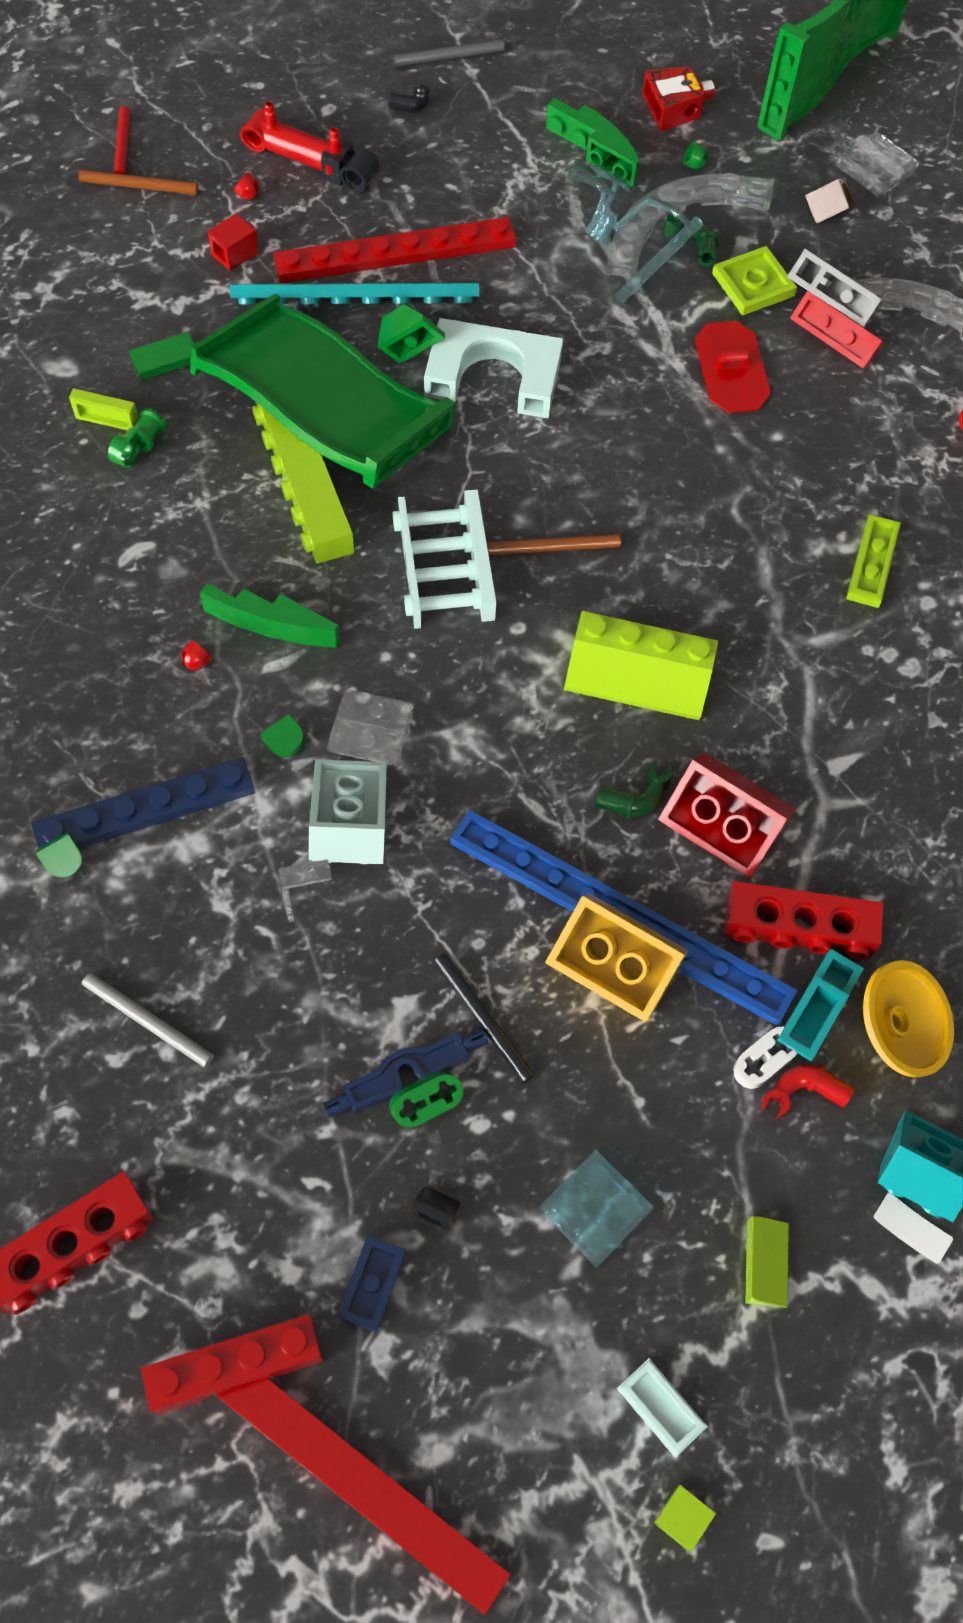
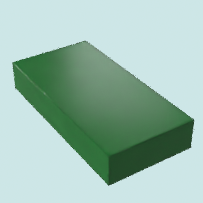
M185 332L129 350V355L140 380L143 381L191 365L190 351L194 343L189 332Z

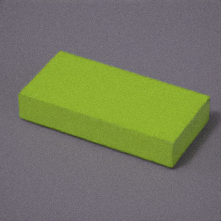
M74 388L69 396L76 419L123 430L133 428L139 421L135 402Z

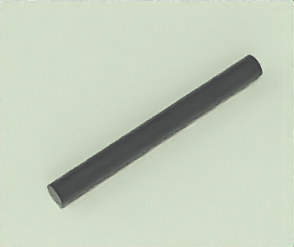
M499 39L393 55V62L395 67L502 52L504 51V41Z

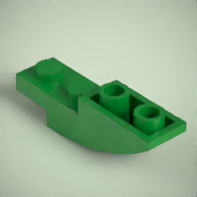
M556 98L548 103L546 128L586 150L587 162L632 187L636 185L640 160L628 139L618 128L587 105L576 110Z

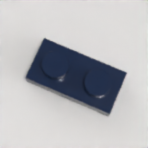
M367 1236L338 1312V1319L375 1333L378 1332L404 1261L406 1249Z

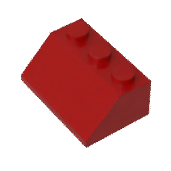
M703 752L690 763L658 820L748 878H751L780 837L796 809Z

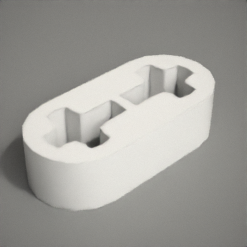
M776 1027L770 1030L738 1058L733 1069L734 1077L743 1087L754 1089L762 1086L796 1056L797 1053L788 1047L785 1049L786 1052L781 1050L773 1057L769 1053L784 1027ZM759 1059H762L764 1064L758 1071L760 1077L755 1073L748 1076L744 1071L747 1067L746 1062L753 1065Z

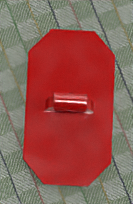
M737 321L706 323L694 340L709 401L727 413L759 410L769 398L771 392L755 333Z

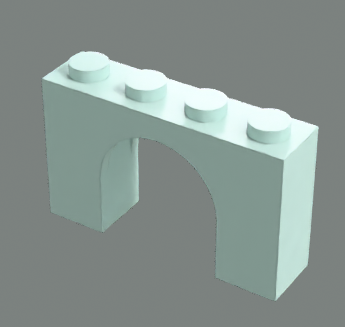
M439 318L437 327L445 333V338L432 345L424 375V397L441 400L446 396L456 402L461 378L465 370L475 362L485 359H498L513 365L522 376L517 413L549 418L561 363L563 338Z

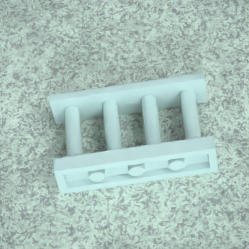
M478 490L464 491V504L458 505L457 509L407 513L405 497H398V511L392 512L395 532L401 531L409 595L404 596L406 616H413L414 629L421 628V611L473 606L474 609H480L482 622L494 621L496 597ZM453 522H460V525H466L467 532H463V536L411 541L409 527ZM464 549L465 553H471L472 560H467V564L415 569L413 554ZM469 577V581L475 580L476 588L468 593L419 597L417 582Z

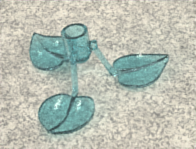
M594 162L589 164L596 171V177L580 166H571L569 181L587 183L597 188L601 193L597 209L585 230L588 235L597 241L605 244L613 230L619 232L627 221L647 205L664 209L675 215L683 222L692 237L694 231L688 218L673 205L654 197L644 199L617 222L618 214L609 208L616 195L615 193L619 186L629 193H632L633 187L622 177L612 173L600 164ZM598 178L609 179L612 182V189Z

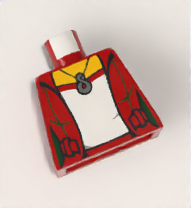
M689 67L646 70L642 95L661 132L697 120L701 116L704 100L714 98L715 87L712 80L698 82L693 70Z

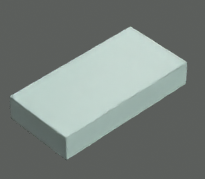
M650 1358L617 1388L674 1457H677L708 1427Z

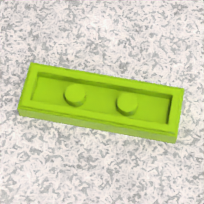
M871 514L868 515L846 596L847 600L879 608L901 522Z

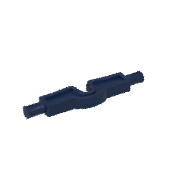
M483 1029L462 1039L459 1034L455 1033L425 1048L408 1047L392 1053L383 1060L377 1070L343 1086V1094L322 1103L328 1118L350 1107L354 1113H358L372 1105L390 1100L397 1091L404 1088L402 1079L399 1076L402 1068L408 1067L412 1069L415 1076L420 1080L434 1072L448 1071L468 1060V1052L489 1044L487 1036Z

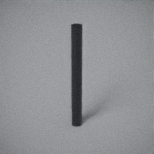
M444 953L434 960V964L521 1083L524 1084L535 1076L534 1072L447 954Z

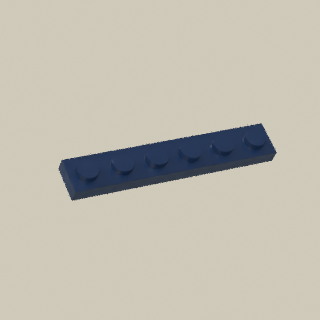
M241 757L31 822L38 849L68 831L79 848H83L255 794V789L245 759Z

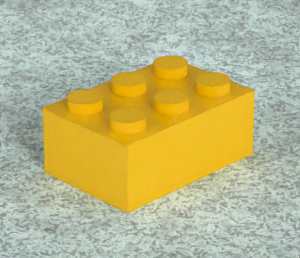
M589 893L581 897L545 963L644 1022H647L654 1013L689 950Z

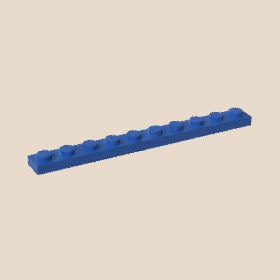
M471 810L467 812L450 838L451 845L572 912L575 910L581 897L589 893L689 950L677 971L776 1026L781 1022L797 992L793 987Z

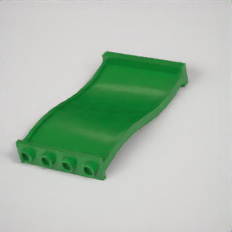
M833 0L816 15L797 25H792L788 22L782 25L777 37L757 128L780 142L787 135L789 126L809 114L826 97L843 69L855 56L885 37L892 40L897 38L908 0Z
M276 293L191 346L190 373L196 376L201 372H206L236 387L255 400L284 427L315 451L343 467L362 474L363 483L372 489L451 428L455 409L454 401L445 396L437 402L399 384L378 369L339 334L316 319L280 303V296Z

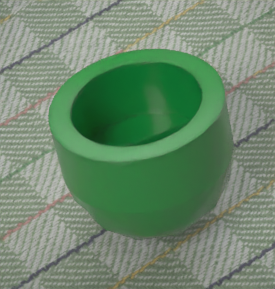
M692 142L685 152L683 164L691 169H701L706 164L705 160L708 158L706 149L702 145Z

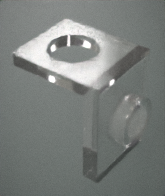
M328 859L314 862L312 860H299L293 863L292 866L278 868L288 922H294L288 888L332 880Z

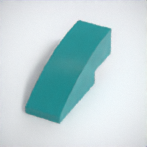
M830 949L796 1005L777 1041L812 1061L864 968Z

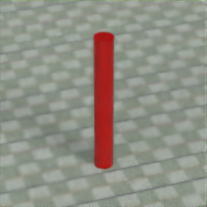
M125 106L119 109L114 173L126 174L131 110Z

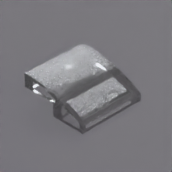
M876 131L861 137L855 149L840 154L835 166L873 194L880 197L907 179L919 167L920 162Z
M346 689L327 745L328 752L398 767L415 703Z

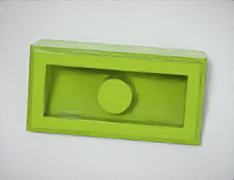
M751 1216L747 1220L745 1304L788 1307L789 1223L760 1216Z

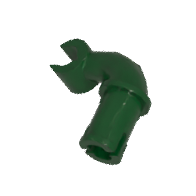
M668 214L664 236L672 240L680 239L682 236L694 239L698 249V263L704 267L713 265L720 240L718 234L707 225L686 221L680 214Z
M657 761L652 763L646 777L648 787L641 794H636L634 791L632 794L621 792L601 785L595 807L626 815L625 819L628 820L629 817H640L652 812L660 804L664 790L670 785L673 775L671 765H669L666 775L657 776L654 771Z

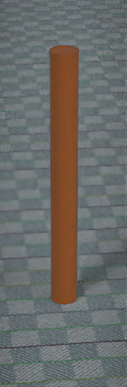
M79 170V181L84 183L198 195L199 187L196 182Z
M620 534L499 541L487 542L488 555L491 556L618 548L621 545Z

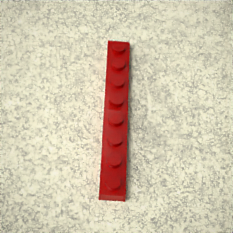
M502 217L273 252L279 284L515 248L516 236L510 217Z

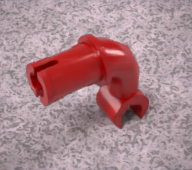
M814 1064L796 1065L785 1071L775 1088L763 1097L761 1111L764 1110L769 1101H779L780 1112L775 1120L782 1118L790 1108L789 1098L795 1091L803 1087L807 1088L809 1092L813 1089L839 1107L844 1108L856 1088L826 1071V1065L824 1064L821 1066Z

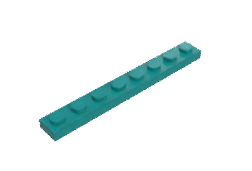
M479 283L231 284L230 298H238V304H257V298H269L276 293L280 296L281 304H288V298H300V304H319V297H331L332 304L350 303V297H362V303H380V297H393V303H411V297H423V303H442V297H454V303H473V297H479Z

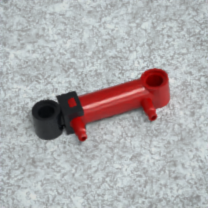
M271 101L264 104L265 109H257L240 130L243 143L252 151L263 152L266 149L322 172L324 180L339 186L344 183L348 189L354 192H362L380 168L377 157L371 151L365 148H358L354 152L353 143L341 139L339 129L336 127L330 129L329 141L278 121L274 104Z

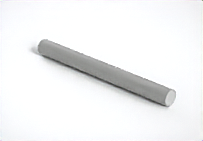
M90 972L83 979L82 985L204 1068H207L214 1058L212 1053Z

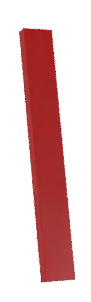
M264 1378L215 1394L484 1615L487 1613L511 1574L268 1378Z

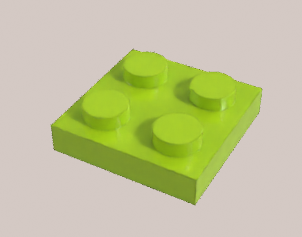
M767 246L717 263L713 268L712 274L742 316L795 297L797 286L787 277L788 274Z

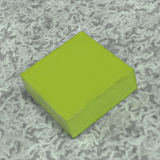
M678 1485L653 1523L688 1552H692L716 1513L683 1486Z

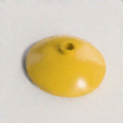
M899 960L879 967L868 981L863 1002L864 1023L873 1047L887 1065L902 1075L923 1077L937 1072L948 1060L954 1042L953 1015L942 987L926 969L910 961Z

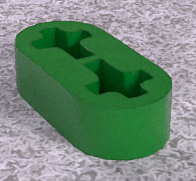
M448 1071L434 1072L397 1091L390 1100V1114L403 1127L412 1128L459 1104L463 1096L462 1083ZM441 1081L448 1085H453L448 1090V1098L443 1099L440 1095L429 1098V1096L440 1090L438 1084ZM405 1099H409L412 1103L424 1100L413 1107L414 1114L408 1117L404 1112L399 1113L404 1108L403 1101Z

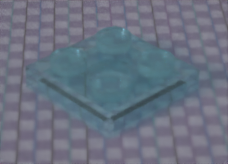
M597 1150L539 1207V1210L596 1268L606 1260L654 1209V1206Z

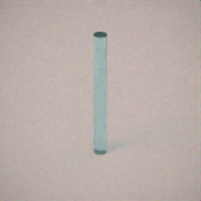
M694 217L614 295L615 300L619 304H623L703 226L701 219Z

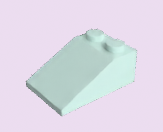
M315 759L309 821V861L383 864L387 762Z

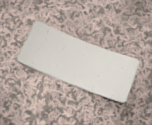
M887 1193L874 1214V1219L936 1264L940 1263L953 1241L952 1236L921 1217L891 1193Z

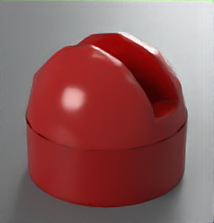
M247 172L233 191L241 198L251 200L259 193L260 188L255 177Z
M191 640L181 652L183 665L193 671L201 670L212 660V657L194 640Z

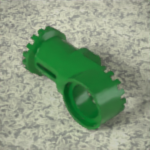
M147 407L140 412L139 421L133 428H129L125 435L117 434L112 439L108 449V459L123 467H131L129 464H134V460L136 461L140 451L148 452L154 447L153 441L158 433L167 428L165 418L161 417L160 413L157 415L156 410L153 412L152 408L148 409Z

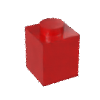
M236 213L207 231L211 254L229 271H232L258 254V234L256 229L250 222H245Z

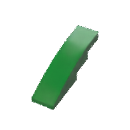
M207 583L199 592L204 612L234 626L266 637L303 645L337 648L340 644L338 624L282 594L272 604L246 589H243L235 598Z

